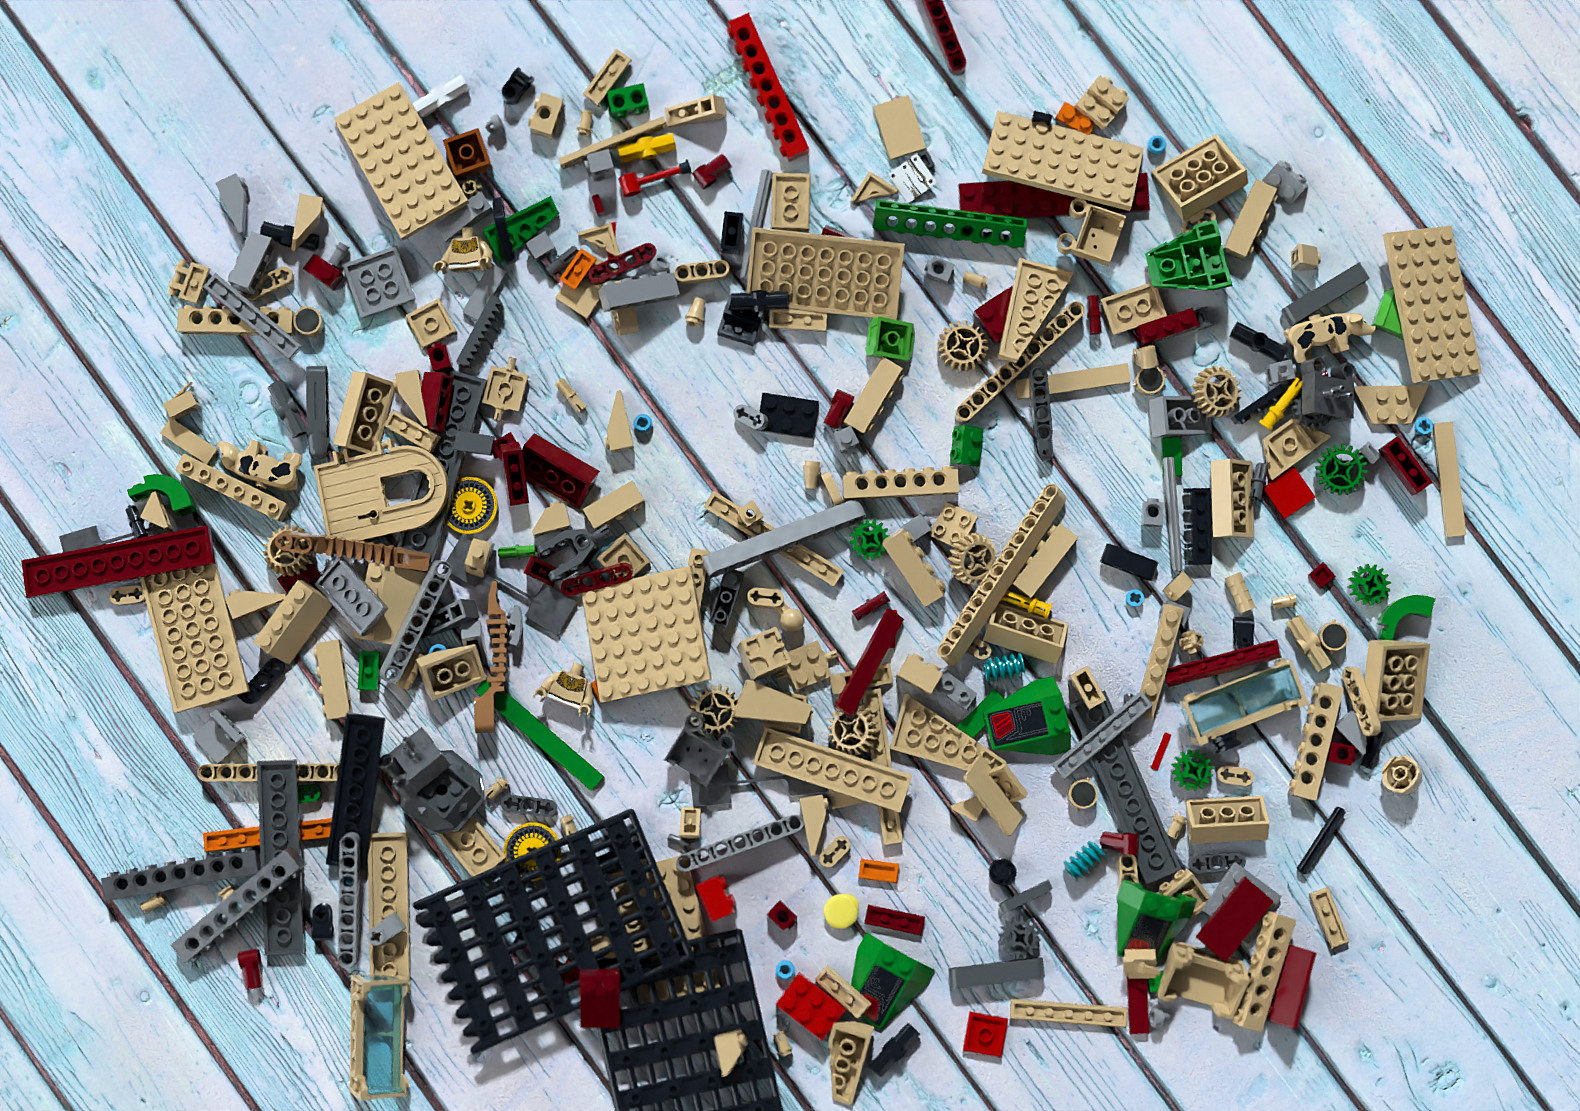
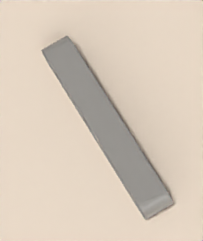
M436 560L430 565L380 669V677L384 681L393 684L400 680L451 575L452 567L448 562ZM443 564L444 572L439 574L437 571L438 566ZM431 582H435L436 588L431 592L429 585ZM426 599L428 602L427 607L422 609L420 604L422 600ZM418 616L419 623L417 626H413L412 620ZM410 634L411 640L409 643L405 644L404 637L405 635ZM401 651L402 659L396 661L395 655ZM393 669L394 675L392 678L388 679L387 672L388 670Z
M791 815L687 852L677 858L676 867L683 872L690 871L800 831L803 828L804 821L799 815ZM792 818L798 819L800 823L797 829H792L789 825ZM773 825L781 827L780 835L772 834L771 827ZM760 831L763 834L761 842L754 841V832ZM737 838H742L745 841V846L742 849H738L734 844ZM719 844L726 846L727 852L725 855L717 854L716 847ZM700 851L708 853L709 857L706 862H701L698 859ZM683 857L690 860V866L686 869L679 865V861Z
M355 832L347 833L340 841L338 963L345 969L351 968L359 956L361 840ZM346 838L353 839L355 845L353 847L348 846ZM347 857L354 860L353 866H349L346 863ZM345 877L353 878L354 884L348 885ZM345 896L352 897L354 903H346ZM346 915L351 916L353 923H347L344 917ZM344 935H350L353 938V942L345 941ZM344 954L351 955L353 961H346L344 959Z

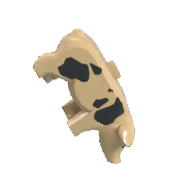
M1358 313L1332 314L1321 317L1318 314L1310 316V321L1294 325L1290 329L1285 330L1284 336L1289 345L1294 348L1293 357L1295 361L1302 363L1305 360L1314 358L1312 356V346L1318 347L1327 344L1332 354L1349 350V335H1372L1376 326L1369 325L1363 319V316Z
M250 439V444L245 451H239L234 445L223 440L215 445L221 451V459L225 468L248 481L256 483L255 486L262 489L271 487L281 491H295L297 489L298 478L296 471L302 464L301 454L285 452L283 460L278 462L273 457L266 456L267 446L261 445L260 442Z

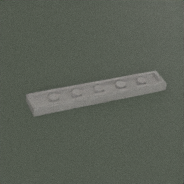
M217 273L203 286V288L289 361L303 347Z
M1139 691L1054 762L1052 766L1065 780L1154 705L1142 691Z

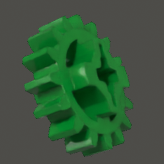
M866 519L865 524L859 521V528L853 527L855 534L850 533V537L854 538L849 541V544L854 545L852 552L857 550V557L862 554L864 555V560L870 556L871 560L874 561L875 555L881 558L880 552L886 553L887 551L881 542L878 541V534L881 533L884 541L885 538L890 536L885 534L888 528L882 529L883 523L881 522L877 525L876 519L872 523H869V520ZM867 527L874 528L872 531L868 532L862 530ZM872 535L874 537L873 541L875 543L870 542L869 544H867V539L865 537H870ZM857 536H859L862 539V545L860 547L857 543ZM869 548H875L877 550L875 552H866V550Z
M1365 564L1364 569L1362 566L1357 567L1358 572H1351L1354 578H1348L1352 585L1347 586V588L1353 590L1350 596L1356 595L1355 601L1362 600V605H1366L1367 601L1369 606L1374 605V601L1379 604L1381 603L1380 597L1386 599L1387 596L1384 593L1390 592V589L1386 586L1391 584V581H1386L1385 579L1389 575L1382 574L1383 568L1376 570L1377 565L1375 564L1371 568L1369 564ZM1368 572L1366 578H1359L1360 575ZM1370 581V584L1373 585V587L1368 589V585H1366V582ZM1372 592H1379L1375 597L1370 598Z
M1187 749V754L1183 751L1180 752L1181 758L1174 757L1177 763L1171 764L1175 770L1170 773L1176 775L1173 781L1179 780L1178 787L1185 785L1186 791L1190 787H1192L1193 791H1197V786L1203 789V783H1210L1207 777H1213V774L1209 773L1213 766H1208L1211 759L1205 760V753L1199 755V750H1195L1192 754L1191 749ZM1189 757H1195L1200 761L1197 763L1192 762ZM1181 763H1183V770L1180 772L1179 768ZM1189 766L1196 768L1194 770L1195 774L1188 773V771L1190 770ZM1204 768V775L1201 777V770ZM1191 778L1194 783H1188L1183 779Z

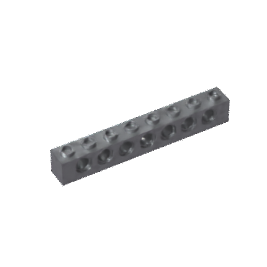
M292 846L285 849L170 946L184 964L190 960L195 962L202 956L201 952L205 948L208 951L217 944L215 942L217 938L221 937L222 939L231 932L229 928L233 925L236 927L245 920L244 916L247 913L253 914L260 908L258 904L262 901L266 903L274 896L273 892L276 889L280 891L289 884L287 882L288 879L291 877L294 879L303 872L302 868L306 863ZM280 866L285 868V875L280 872ZM266 878L271 881V887L266 885ZM251 890L256 892V899L252 897ZM237 902L242 905V911L237 908ZM223 914L227 916L228 922H225L223 920ZM208 926L212 927L213 934L209 933ZM194 938L199 941V946L195 945Z
M247 847L242 848L241 853L236 854L233 853V850L221 852L222 856L214 857V854L202 856L203 860L195 861V857L183 859L184 863L176 864V861L165 862V867L157 868V864L145 866L143 871H138V868L127 869L126 874L119 875V871L107 873V877L101 878L104 901L256 874L261 870L259 850ZM238 857L243 861L241 868H237L235 865V860ZM218 861H221L224 865V869L221 872L216 869ZM199 865H202L205 869L203 875L197 873ZM180 868L184 869L186 873L183 879L178 876ZM160 872H164L166 874V880L164 882H161L159 880ZM142 875H144L147 878V883L145 886L141 885L140 883V877ZM123 878L128 882L126 889H123L120 884Z

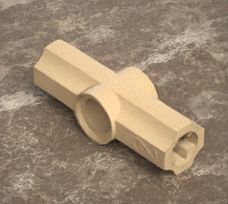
M1301 614L1286 622V625L1296 639L1297 647L1303 655L1307 656L1316 672L1332 664L1322 649L1318 636L1310 630Z

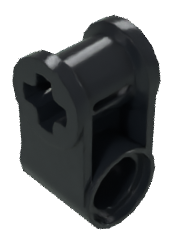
M517 67L502 87L501 93L504 102L508 105L518 103L533 84L534 77H529L521 71L520 67ZM509 91L515 92L513 97L506 96Z
M1233 617L1235 650L1243 648V646L1239 645L1243 640L1245 644H1248L1247 647L1254 645L1253 617Z
M320 903L312 911V940H333L332 907L328 903ZM322 908L323 911L327 912L323 917L322 914L318 913Z

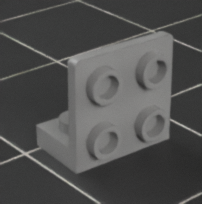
M215 709L210 714L212 718L193 734V738L216 763H220L247 737L222 710Z

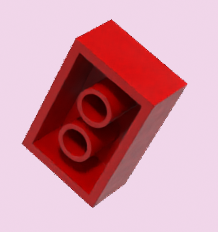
M719 874L696 885L712 922L733 913L737 905L733 894L729 895L726 890L729 886L725 877H720Z
M798 972L775 1003V1005L821 1041L846 1010L843 1005L801 972Z

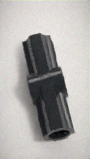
M266 221L263 222L260 229L261 235L270 237L273 241L292 248L294 226H281ZM311 233L298 248L316 252L320 243V236Z
M754 290L750 293H731V310L762 312L769 309L789 308L788 291L768 292V290Z
M1238 321L1229 336L1248 346L1253 352H1259L1276 362H1281L1288 350V347L1268 338L1265 333L1257 332ZM1255 338L1261 339L1263 346H1257L1254 342Z
M908 1022L895 1037L890 1038L881 1049L882 1051L868 1066L881 1077L894 1062L897 1063L904 1056L907 1048L917 1039L920 1033Z

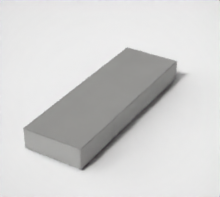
M492 264V268L485 270L462 312L478 320L491 294L495 296L507 271Z

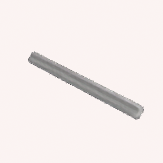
M767 169L761 171L739 277L745 280L748 279L752 228H761L773 174L772 171Z
M1165 457L1163 465L1172 571H1181L1183 567L1175 465L1173 457Z

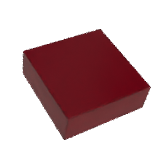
M599 194L592 195L598 217L606 216Z
M1324 562L1308 574L1320 589L1336 577Z

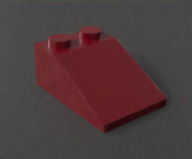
M1013 285L984 303L973 313L974 318L994 345L1002 340Z
M619 969L580 970V1029L620 1028Z

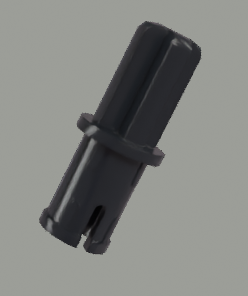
M129 505L125 511L130 521L129 526L133 528L136 539L148 537L149 535L144 526V519L140 518L137 507Z

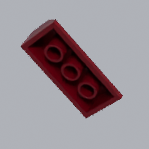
M535 433L524 444L522 449L526 479L575 508L580 509L595 484L600 471Z
M1289 944L1268 1010L1267 1020L1297 1029L1316 952Z

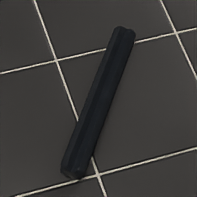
M1337 806L1299 863L1297 870L1300 873L1307 874L1345 815L1346 811L1343 808Z

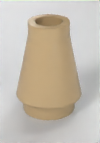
M694 299L692 306L685 316L686 324L692 327L701 326L704 321V306L706 302L704 299Z
M805 461V465H803L805 488H816L822 468L820 462Z

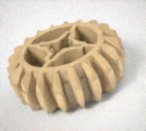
M959 320L956 321V327L950 323V330L945 327L943 329L945 334H939V338L943 341H937V345L942 346L937 349V352L944 353L939 357L940 360L947 358L944 365L952 363L950 369L953 370L956 365L958 366V372H961L962 366H964L966 372L969 371V365L972 369H975V362L981 365L982 361L980 358L985 359L986 354L983 352L988 351V347L983 346L988 343V340H982L986 334L978 333L981 327H977L976 330L973 329L975 325L973 322L970 327L967 326V320L964 321L963 326H961ZM958 332H967L973 337L964 338ZM953 335L956 345L948 350L947 341ZM960 342L967 344L965 350L958 348ZM977 342L978 352L972 358L969 347ZM961 354L967 360H958L951 355Z
M1218 366L1208 367L1204 371L1199 372V376L1194 379L1196 383L1191 386L1195 389L1191 394L1195 395V399L1192 402L1198 403L1196 408H1202V414L1216 418L1227 416L1235 411L1234 407L1239 405L1237 400L1241 399L1238 393L1242 391L1237 388L1240 382H1235L1236 375H1231V370H1225V367L1218 368ZM1212 377L1218 379L1217 382L1211 383L1209 380ZM1218 401L1223 402V404L1220 407L1214 404Z
M285 525L284 530L278 527V533L272 531V538L266 537L269 543L263 544L267 549L263 551V555L267 556L264 560L266 563H269L268 567L273 569L276 574L293 576L294 571L300 574L301 568L307 570L306 563L312 564L309 558L315 556L314 554L301 553L299 555V553L291 552L293 554L291 555L287 551L280 549L277 552L278 548L275 544V539L281 532L290 530L309 534L303 528H298L296 525H293L291 528L289 525ZM301 539V546L308 548V541ZM288 560H294L291 563L282 564L283 562L286 563Z
M964 534V538H958L959 543L953 544L955 549L950 550L952 557L948 559L952 563L949 567L952 569L951 573L955 575V578L962 581V583L970 585L980 584L997 559L995 555L998 552L994 549L996 545L991 543V540L982 534Z
M711 684V691H708L705 686L703 687L704 694L700 691L697 692L700 698L693 697L692 700L697 702V704H691L690 707L696 708V711L701 712L703 715L713 716L715 726L704 723V734L710 729V736L714 735V730H717L718 736H721L722 729H724L725 733L729 732L726 728L728 726L731 729H735V726L731 724L733 721L739 723V720L732 716L736 706L735 702L738 701L739 697L732 699L735 692L732 691L730 694H727L729 687L721 691V684L718 685V690H715L714 684ZM717 694L725 696L731 705H720ZM711 695L710 707L700 710L703 700ZM714 700L718 708H726L717 715L718 720L713 712H706L713 708ZM732 711L730 719L721 725V715L724 712ZM697 718L692 720L693 723L699 721Z
M860 704L854 712L859 717L853 721L847 720L845 718L847 715L839 709L838 712L834 711L832 713L835 718L829 719L832 725L827 728L832 729V733H829L828 736L834 737L831 743H837V750L842 749L843 753L848 752L849 755H854L855 753L860 755L862 751H868V746L873 747L874 744L871 740L878 739L874 733L879 732V729H874V725H877L878 721L873 722L872 719L876 715H869L871 709L866 708L864 710V705ZM855 737L856 739H860L861 742L856 745H852L848 743V740Z

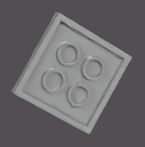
M397 246L343 264L362 319L416 300Z
M1234 862L1201 910L1211 917L1243 876L1274 901L1268 911L1273 910L1282 896ZM1266 912L1243 940L1244 942L1250 943L1263 924Z

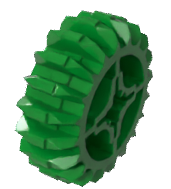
M1334 444V451L1329 447L1326 448L1329 453L1328 455L1321 452L1320 455L1324 457V460H1316L1318 463H1321V467L1315 466V469L1321 470V473H1317L1315 476L1323 478L1318 483L1320 485L1326 483L1323 487L1324 490L1331 487V494L1337 489V495L1341 496L1342 490H1344L1346 495H1349V488L1356 492L1355 484L1362 487V484L1358 482L1359 479L1366 480V477L1361 476V474L1368 473L1367 469H1362V466H1366L1367 462H1360V460L1364 459V455L1357 457L1360 450L1356 449L1352 453L1353 446L1349 445L1348 449L1345 450V444H1341V449L1339 450L1338 445ZM1348 454L1353 459L1342 463L1336 455ZM1331 459L1334 468L1326 475V466ZM1338 464L1341 466H1346V468L1344 469L1345 475H1343L1340 472L1339 474H1337V471L1339 470ZM1356 464L1357 472L1354 479L1351 480L1349 471ZM1342 477L1347 484L1335 485L1329 480Z

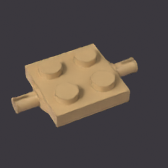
M509 357L507 367H490L482 404L496 408L494 420L501 421L503 411L506 410L520 412L529 375L519 373L514 369L517 358Z
M817 640L789 651L788 654L792 662L785 670L775 673L777 680L779 681L789 676L793 681L795 689L798 690L829 678L831 672L828 667V661L839 657L838 654H835L837 653L836 649L825 654Z

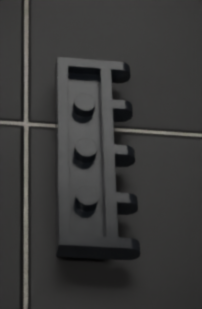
M1184 488L1183 493H1190V505L1183 506V510H1191V524L1184 525V529H1191V544H1184V548H1192V561H1185V565H1212L1210 488Z

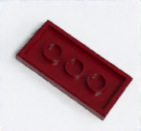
M1243 876L1195 937L1226 962L1274 901Z

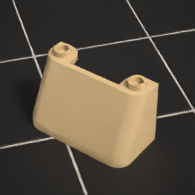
M1174 941L1169 949L1158 989V998L1165 1002H1172L1176 1000L1177 996L1211 1005L1215 1014L1220 1018L1233 1019L1249 983L1246 966L1237 958L1230 957L1224 962L1210 950Z

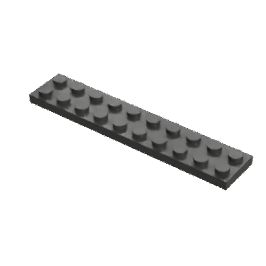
M452 370L449 375L454 377L444 433L432 430L441 438L431 453L441 462L447 473L449 482L448 498L443 510L432 522L421 528L401 532L397 548L402 547L411 551L431 554L430 563L434 561L466 456V452L453 450L456 431L473 433L487 384L486 379ZM419 473L411 501L422 499L428 494L430 488L425 473Z
M1105 690L1102 693L1106 700L1091 709H1088L1083 700L1069 705L1083 738L1114 713ZM1122 731L1091 758L1123 833H1136L1140 835L1138 855L1134 856L1145 884H1149L1182 870Z
M297 759L257 761L261 869L291 846L301 857ZM280 866V872L285 875V868ZM302 873L294 879L293 877L288 879L287 882L289 884L280 891L276 889L273 892L274 896L266 903L262 901L265 955L305 953ZM266 878V885L271 887V881Z

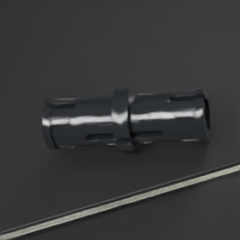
M1380 732L1376 736H1371L1369 744L1366 745V753L1360 763L1361 766L1372 769L1377 754H1380L1381 750L1379 748L1386 733Z

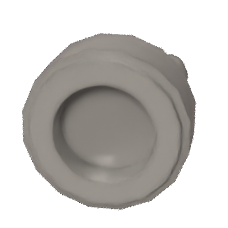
M498 114L491 116V120L485 126L489 133L498 132L500 134L506 130Z
M656 255L651 260L649 268L656 275L659 272L668 271L670 263L665 257Z
M1153 1008L1149 1014V1023L1153 1028H1161L1163 1023L1170 1019L1169 1014L1163 1013V1010L1160 1008Z

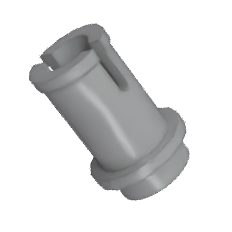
M341 242L335 245L336 249L328 261L337 267H340L350 248Z

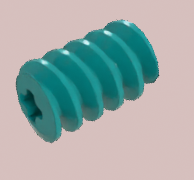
M1018 653L1017 659L1011 654L1009 660L1006 656H1002V661L995 657L994 663L991 658H987L986 664L983 660L984 673L988 683L992 676L995 681H998L999 675L1005 680L1006 674L1009 675L1010 679H1013L1014 673H1016L1018 678H1020L1021 672L1025 674L1021 653Z
M1088 841V848L1085 846L1081 847L1083 853L1076 851L1077 858L1070 856L1071 863L1063 862L1065 869L1076 882H1078L1076 876L1084 878L1082 871L1090 873L1088 866L1096 867L1094 861L1101 863L1100 856L1107 858L1106 854L1096 843Z

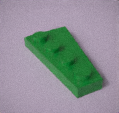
M551 196L506 218L514 252L559 214ZM494 223L484 228L483 231L501 264L505 257L496 224Z

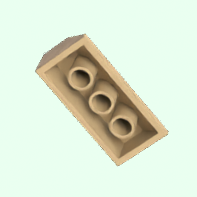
M352 372L333 445L363 454L378 451L376 441H381L384 430L383 425L386 422L394 393L393 382L366 372Z
M1236 459L1211 461L1213 537L1254 538L1253 500L1249 499L1252 488L1251 479L1253 478L1252 462Z
M297 580L253 643L269 655L290 665L333 604L306 580Z
M999 601L989 617L983 641L1057 664L1064 646L1068 623L1050 617L1044 619L1042 615L1030 614L1028 610Z
M1263 796L1188 799L1185 801L1190 844L1268 840L1270 823Z

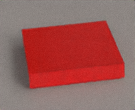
M1294 466L1263 487V491L1283 519L1316 498Z
M969 1011L962 1050L1001 1057L1008 1018Z

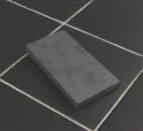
M338 557L315 583L316 587L360 636L364 637L389 609L343 557Z

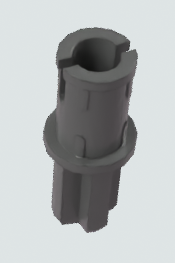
M572 246L561 256L558 255V258L545 267V269L554 277L564 267H568V264L574 259L579 250L576 246Z
M1259 462L1256 464L1254 478L1251 479L1252 488L1249 496L1251 500L1257 501L1258 498V501H1261L1263 487L1266 485L1267 464Z

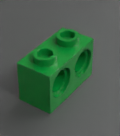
M644 83L607 91L613 118L622 119L632 113L639 115L650 109ZM635 97L643 98L642 102L638 104L634 103L633 99ZM617 101L624 102V105L620 108L614 106Z

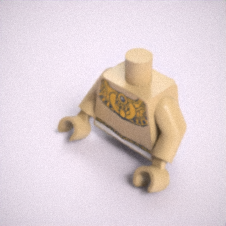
M464 227L462 228V238L452 239L451 245H449L441 261L436 262L433 267L436 274L440 270L442 274H446V268L454 273L489 270L492 268L493 252L485 241L479 237H473V228Z
M575 662L570 673L564 670L553 673L545 679L533 695V698L536 695H541L540 702H543L546 696L579 709L578 716L580 717L582 712H586L587 718L590 717V709L594 699L590 683H588L587 679L580 677L584 666Z

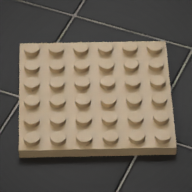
M692 566L632 578L623 583L582 593L600 703L712 680Z

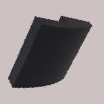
M729 296L717 335L753 346L764 311L731 310V297Z

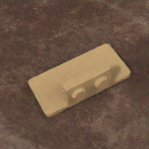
M982 756L976 757L964 775V781L1004 834L1010 836L1024 816V811L1016 801L1026 798L1028 792L1007 764L991 769Z

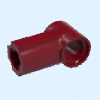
M722 153L707 165L699 166L693 171L692 175L704 190L715 183L717 178L731 169L732 166Z
M837 389L823 423L838 430L855 396Z
M1104 831L1100 837V845L1103 849L1121 851L1122 854L1138 855L1140 835L1136 833L1121 834Z
M259 949L238 952V964L243 972L245 990L263 987Z

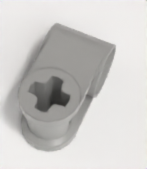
M394 912L368 932L367 939L372 945H382L400 934L406 927L396 912ZM375 932L381 933V936L379 937L380 941L373 939L375 937Z

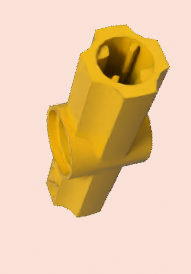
M673 133L654 138L652 136L638 139L637 142L618 146L621 163L638 159L649 160L657 157L658 154L677 150Z

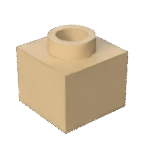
M754 501L737 510L747 528L764 518ZM748 510H752L754 515L749 517L746 513Z

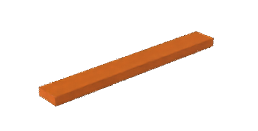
M332 818L300 822V841L329 838ZM259 827L203 833L204 852L260 846Z

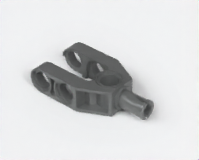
M606 524L593 533L587 529L565 530L537 546L536 551L541 559L547 558L573 543L578 550L576 558L565 564H559L560 567L548 574L551 582H560L587 567L599 550L598 542L613 535L610 532L609 526ZM588 540L587 545L581 547L583 541Z

